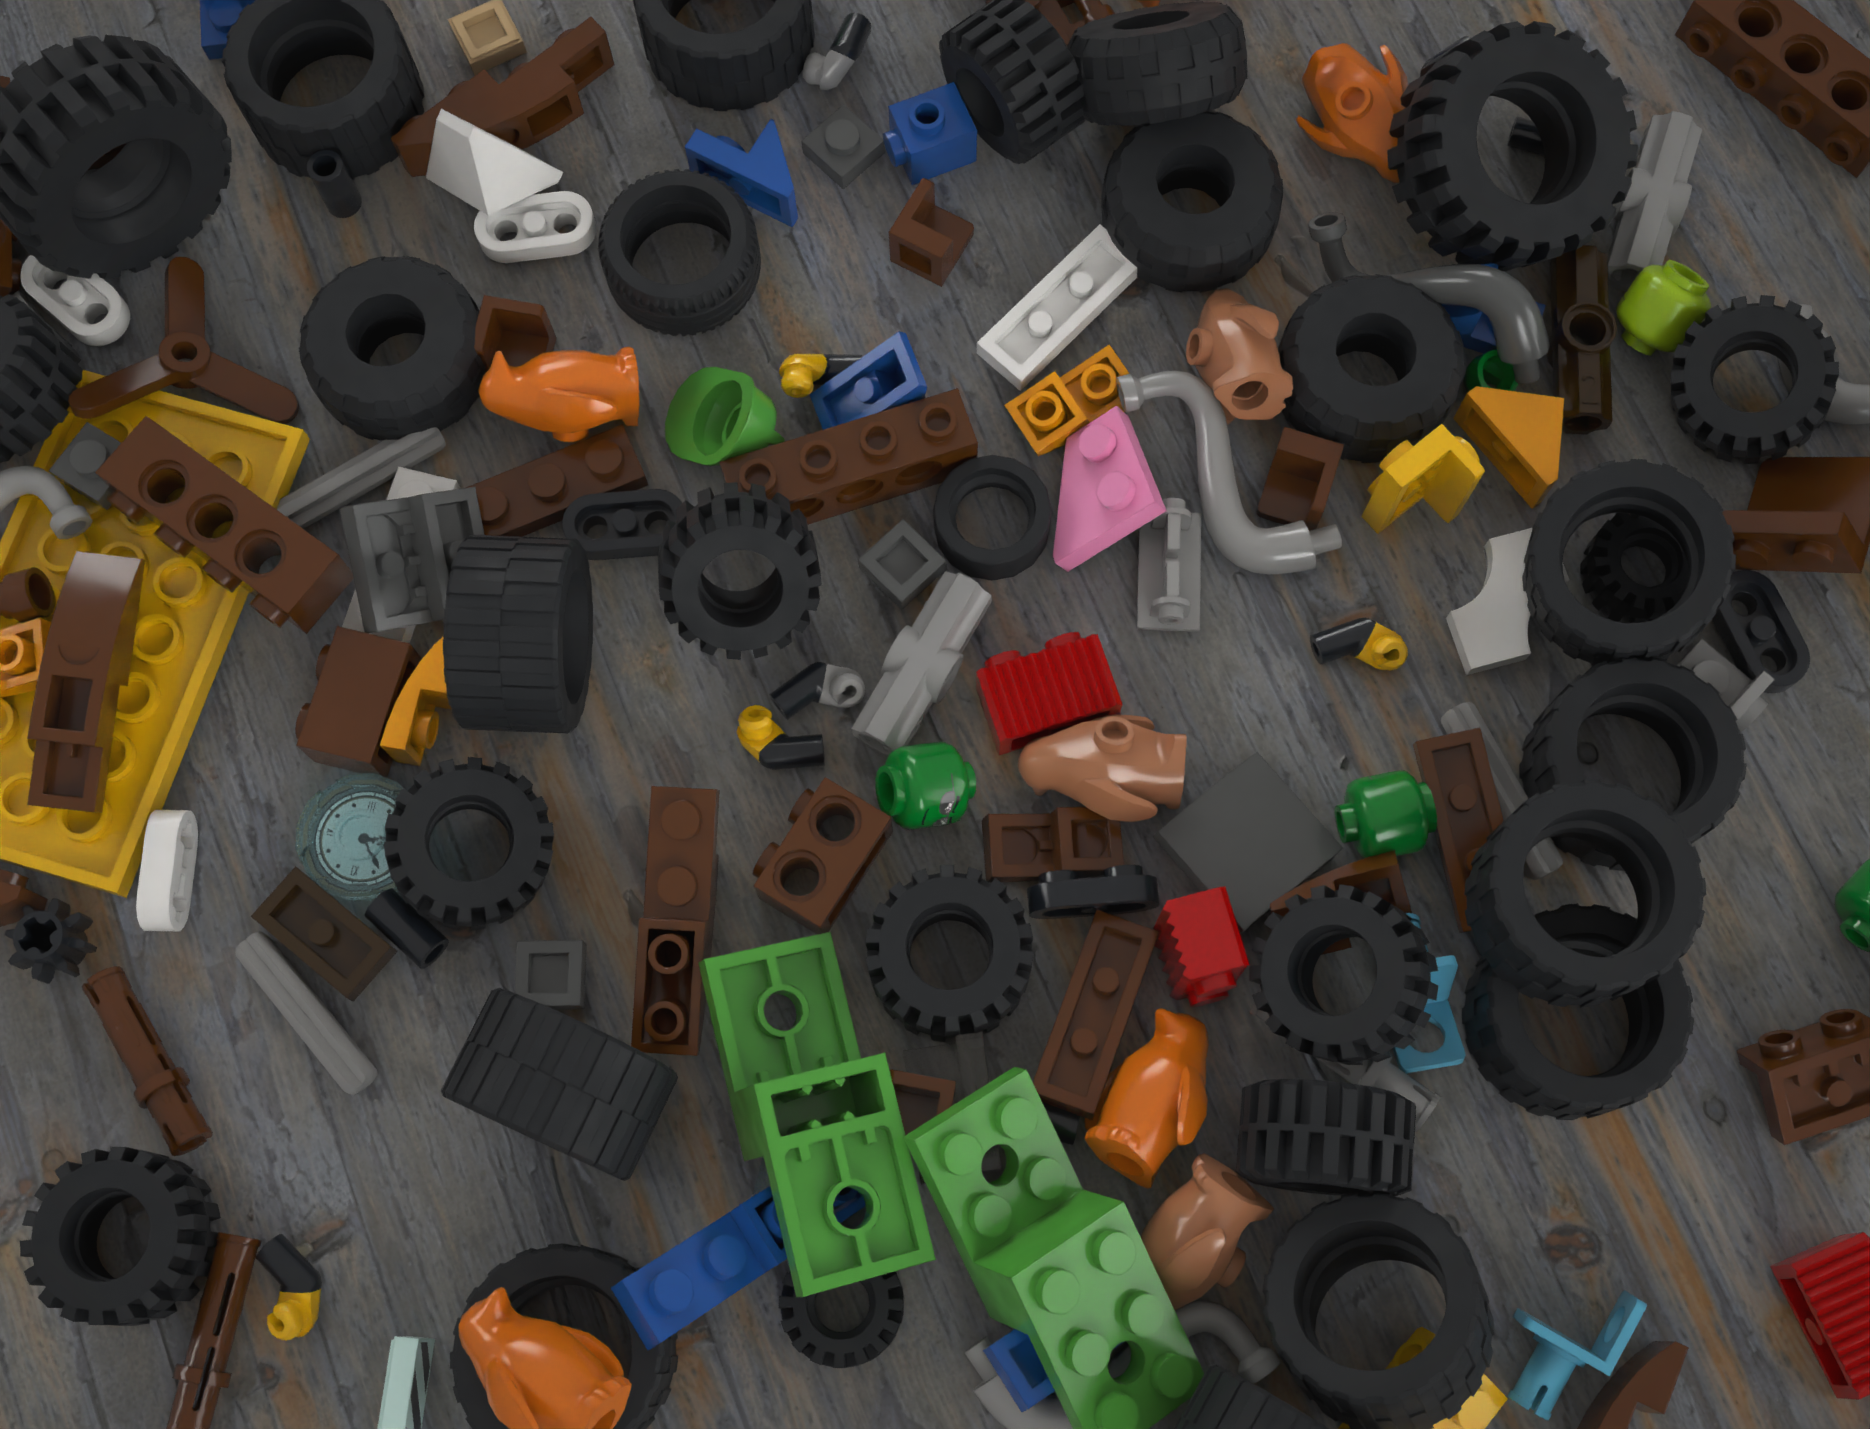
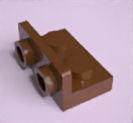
M1839 1009L1823 1014L1817 1023L1796 1030L1784 1029L1765 1033L1759 1037L1758 1043L1737 1050L1739 1064L1758 1077L1770 1134L1783 1145L1870 1116V1017L1857 1010Z

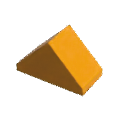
M1479 386L1474 387L1466 393L1453 419L1532 509L1544 500L1558 480L1564 398Z

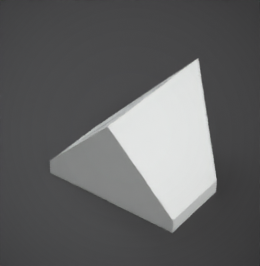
M441 109L436 119L426 178L488 216L557 184L563 174L562 171L532 154Z

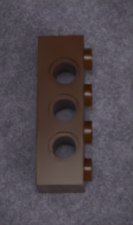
M1794 0L1693 1L1675 36L1682 40L1695 55L1706 59L1729 77L1738 89L1749 93L1776 114L1785 126L1796 130L1823 151L1832 163L1842 166L1857 178L1870 165V59Z
M956 388L720 461V466L725 483L738 482V492L749 493L751 483L765 486L767 499L771 500L778 492L789 499L791 512L799 508L807 520V525L940 484L952 469L971 458L977 457L978 442L959 390Z
M147 416L143 418L95 472L113 490L108 496L107 501L137 524L144 516L160 527L153 534L181 557L185 558L191 550L207 561L201 569L227 591L233 593L239 585L255 596L249 605L278 628H281L288 620L307 634L354 579L352 571L339 554ZM185 487L178 499L165 503L167 497L174 490ZM233 521L227 533L218 538H212L215 529L219 525ZM281 555L280 562L273 570L259 574L261 565L268 558Z

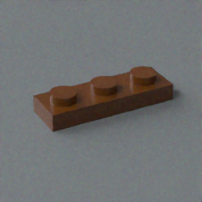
M622 424L466 488H476L485 535L523 537L562 521L568 506L581 496L595 493L638 490L648 486V482Z
M1480 727L1419 740L1413 744L1421 780L1429 786L1435 802L1437 829L1434 833L1459 933L1472 931L1471 926L1467 925L1465 915L1467 896L1464 895L1466 879L1470 876L1472 870L1470 864L1477 850L1487 842L1486 838L1504 821Z
M1096 910L1033 1080V1084L1043 1103L1093 1121L1156 945L1159 931Z

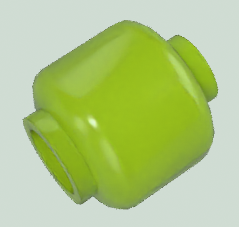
M1668 260L1664 266L1653 264L1645 267L1616 306L1617 319L1625 328L1621 335L1622 339L1633 349L1645 355L1651 356L1656 349L1674 353L1678 344H1683L1685 332L1695 321L1697 324H1701L1705 320V312L1711 309V302L1706 294L1709 284L1698 273L1673 260Z

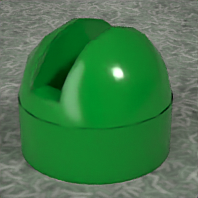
M1491 350L1475 357L1468 364L1463 378L1467 392L1476 386L1492 388L1486 383L1496 385L1495 389L1515 391L1518 386L1514 378L1513 364L1502 362L1497 356V350Z

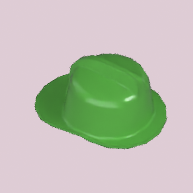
M719 367L702 368L690 375L678 388L672 399L665 421V439L670 451L681 459L705 466H720V461L785 441L774 430L777 411L772 399L754 386L753 379L749 375Z

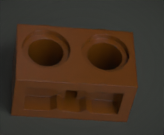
M825 777L815 792L807 788L801 794L788 817V821L794 825L780 845L771 842L758 859L752 873L758 878L754 888L760 900L815 934L830 931L893 833L891 816ZM842 815L852 820L855 824L853 831L847 838L840 841H830L819 834L820 826L831 816ZM801 868L816 872L819 875V882L811 893L804 896H795L784 889L785 880L791 872Z

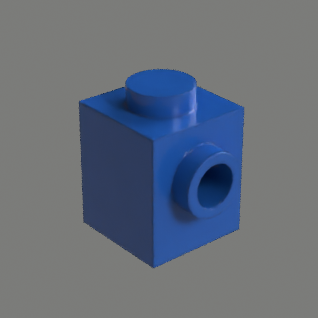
M954 82L888 106L890 131L883 133L884 145L893 166L903 165L912 185L920 183L922 178L928 180L977 161V129Z

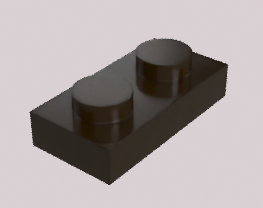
M296 866L251 915L255 921L343 996L353 1002L397 953L395 948Z

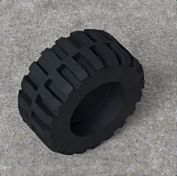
M1516 21L1500 24L1489 31L1484 30L1429 62L1421 69L1420 78L1409 83L1400 98L1401 105L1406 108L1393 115L1389 130L1392 137L1398 138L1397 146L1387 150L1388 169H1397L1400 182L1392 186L1397 203L1407 202L1412 214L1406 220L1415 233L1427 231L1432 236L1428 242L1429 247L1444 257L1457 252L1455 260L1458 264L1481 265L1493 263L1498 264V270L1501 271L1530 266L1577 250L1590 242L1593 233L1605 229L1616 216V208L1613 204L1625 201L1632 184V179L1625 176L1626 170L1636 166L1638 145L1630 144V132L1637 129L1634 110L1626 111L1622 96L1628 94L1620 77L1612 79L1606 71L1610 62L1598 49L1589 53L1585 51L1583 46L1586 41L1568 29L1555 36L1556 28L1552 24L1533 21L1524 26ZM1489 96L1503 98L1521 108L1533 121L1541 136L1545 153V169L1539 190L1529 204L1513 199L1502 192L1489 178L1481 163L1477 147V125L1481 110Z
M88 35L73 38V45L63 48L61 45L55 44L40 51L43 57L30 66L24 61L11 72L14 79L6 88L0 86V218L30 255L34 256L40 264L52 271L63 272L69 276L91 279L93 273H97L103 279L116 278L121 276V271L127 269L135 273L151 267L150 261L160 256L167 259L179 251L177 248L179 243L187 237L193 239L203 229L202 220L207 214L214 215L221 203L220 189H227L231 169L228 163L232 162L231 138L227 135V125L222 115L170 56L164 55L158 47L146 41H133L131 37L105 35L104 41H101L97 36ZM126 143L124 148L110 162L98 170L84 175L101 156Z

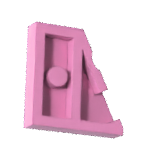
M1118 406L1113 407L1066 438L1053 558L1055 564L1069 572L1167 511L1130 418Z

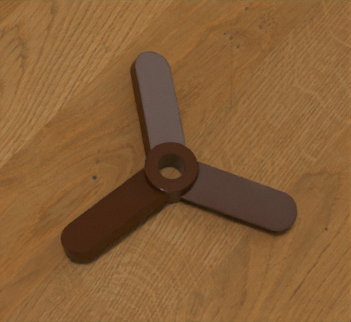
M187 257L172 259L165 270V338L160 343L159 353L74 390L68 398L72 413L82 419L99 417L169 385L182 389L199 387L263 419L281 424L291 422L299 411L298 400L291 390L210 351L209 345L205 341L204 272L197 262ZM184 358L191 359V361L182 362L179 360Z

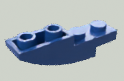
M771 1187L765 1188L729 1213L611 1287L647 1350L660 1344L787 1259ZM843 1188L837 1194L833 1204L834 1215L837 1221L841 1223L866 1206L864 1198L853 1188Z

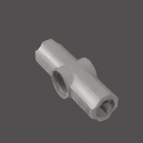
M1676 111L1664 115H1653L1644 131V137L1638 150L1636 166L1632 167L1627 176L1632 179L1631 187L1625 201L1616 203L1615 206L1616 216L1613 219L1618 220L1607 256L1608 280L1613 288L1626 292L1645 267L1653 264L1662 266L1670 237L1675 234L1679 227L1692 191V185L1686 183L1702 133V129L1693 122L1692 116Z
M945 571L941 579L938 580L928 601L925 602L913 626H905L893 642L881 669V675L883 676L851 728L852 735L862 741L868 748L887 757L893 750L902 746H908L920 728L922 720L932 703L939 704L945 697L961 667L964 657L962 652L992 601V595L986 592L978 582L961 573L954 574Z

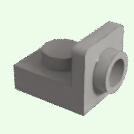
M1703 639L1676 665L1679 667L1683 665L1696 672L1695 675L1706 683L1709 682L1720 692L1719 696L1727 706L1731 707L1738 719L1736 723L1741 732L1769 704L1760 695L1774 681L1773 677L1763 671L1751 680Z

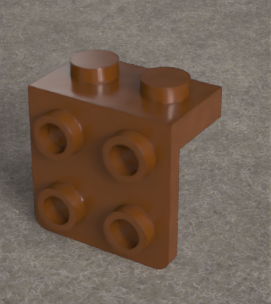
M1771 457L1766 459L1760 465L1747 510H1724L1723 512L1727 524L1731 525L1735 539L1732 543L1733 554L1736 555L1735 570L1861 574L1870 544V457H1781L1772 460Z

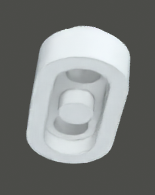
M570 191L534 194L489 216L479 211L474 221V232L482 251L490 259L500 263H515L578 254L590 246L597 230L596 221L588 201L581 195ZM565 225L576 226V228L569 233H558V231ZM505 233H517L516 237L512 240L500 241V238Z
M32 255L24 262L20 279L25 291L41 308L78 340L90 346H104L115 342L125 333L130 322L129 307L119 293L103 278H100L97 273H93L91 279L69 276L63 272L52 271L43 266ZM67 279L60 288L53 289L58 281ZM107 314L102 321L93 324L98 316Z

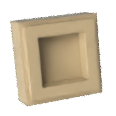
M491 0L448 19L451 30L474 75H477L483 69H491L527 53L524 42L502 0Z

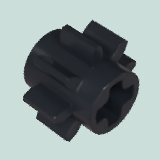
M56 898L51 900L47 911H39L28 905L22 907L24 917L17 923L15 929L5 931V935L13 939V944L17 951L8 960L10 965L23 970L32 967V979L46 984H50L54 978L55 970L74 977L79 976L80 972L77 965L82 962L87 953H93L97 950L96 946L88 942L87 935L84 932L91 926L93 920L80 912L70 915V905Z

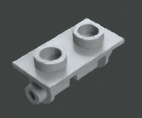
M1166 498L1163 499V503L1167 511L1139 528L1137 629L1199 632L1201 513H1191L1185 509V501L1183 499Z

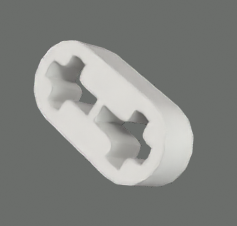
M154 810L147 821L136 901L137 919L143 931L177 932L185 927L190 910L198 847V826L192 811Z

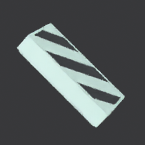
M395 1336L394 1340H391L377 1429L422 1428L435 1343L434 1338Z

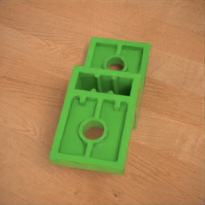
M831 932L711 957L699 962L743 1159L748 1161L764 1157L796 1297H806L936 1260L909 1148L903 1138L905 1131L886 1054L881 1053L865 1058L860 1056ZM770 995H784L794 1004L796 1019L789 1030H778L767 1022L764 1015V1006ZM845 1187L858 1191L866 1204L865 1217L854 1229L842 1226L834 1215L833 1204L835 1198Z
M1011 1068L903 1137L990 1318L1029 1336L1073 1429H1149L1192 1397L1204 1372L1124 1201L1082 1188L1027 1069ZM999 1144L1005 1151L1006 1167L1003 1174L997 1180L987 1182L982 1174V1159L991 1147ZM1126 1341L1131 1351L1130 1363L1122 1375L1112 1378L1108 1370L1110 1353L1119 1343Z

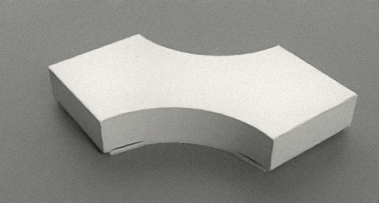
M1533 528L1488 540L1484 546L1487 573L1481 592L1465 606L1450 611L1446 617L1466 676L1526 660L1531 654L1528 642V623L1531 614L1527 607L1528 598L1526 591H1523L1522 576L1525 569V563L1523 562ZM1562 564L1563 575L1565 582L1567 584V582L1569 581V577L1567 575L1564 564Z

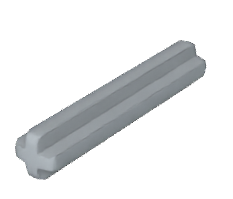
M436 427L408 434L399 440L386 439L280 499L277 510L305 529L394 478L398 466L410 469L440 452L446 446L445 439Z
M1472 702L1459 704L1442 716L1441 724L1447 734L1480 727L1503 820H1505L1523 802L1528 800V797L1475 704ZM1551 837L1536 844L1526 857L1524 871L1532 880L1543 878L1563 865V859Z
M258 931L251 934L236 947L235 956L341 1089L351 1095H356L366 1089L377 1078V1069L268 935Z

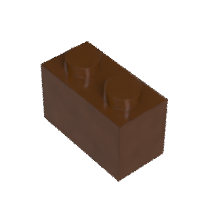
M337 626L331 644H326L318 656L316 664L318 683L312 701L303 705L297 717L295 734L298 741L296 746L316 763L387 780L393 759L380 746L397 698L407 680L422 660L413 646L407 642Z

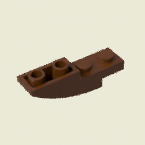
M589 17L576 28L568 29L560 34L553 45L533 60L515 67L508 78L500 84L485 69L470 80L458 83L451 89L447 97L424 114L409 119L401 130L390 138L405 170L411 177L426 176L436 119L441 109L522 150L556 133L583 115L584 111L578 92L615 65L606 31L592 17Z
M76 551L54 611L33 700L27 739L36 740L27 805L102 813L119 688L120 685L128 686L145 565V560L81 551Z
M651 786L643 917L639 918L631 1039V1046L644 1053L699 1055L706 994L698 963L703 959L711 958L719 862V855L716 854L720 794L718 789Z

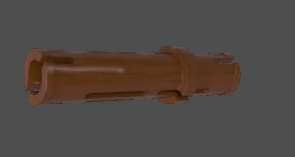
M114 966L92 975L87 979L88 983L82 985V990L88 997L92 1007L96 1010L106 1033L132 1077V1081L136 1086L134 1098L139 1107L143 1109L148 1108L152 1118L155 1119L162 1132V1136L172 1156H180L197 1149L207 1142V1138L212 1137L213 1132L199 1112L187 1088L190 1084V1079L184 1068L176 1067L167 1054L158 1033L133 992L123 968Z
M218 1232L216 1249L203 1295L200 1299L184 1364H176L172 1377L179 1380L166 1429H210L221 1387H229L232 1373L225 1371L240 1315L243 1311L256 1254L262 1240ZM231 1274L217 1328L213 1334L228 1275ZM211 1347L207 1365L203 1373V1367L206 1360L208 1349ZM201 1381L202 1383L198 1394L197 1402L195 1407H193L198 1385Z

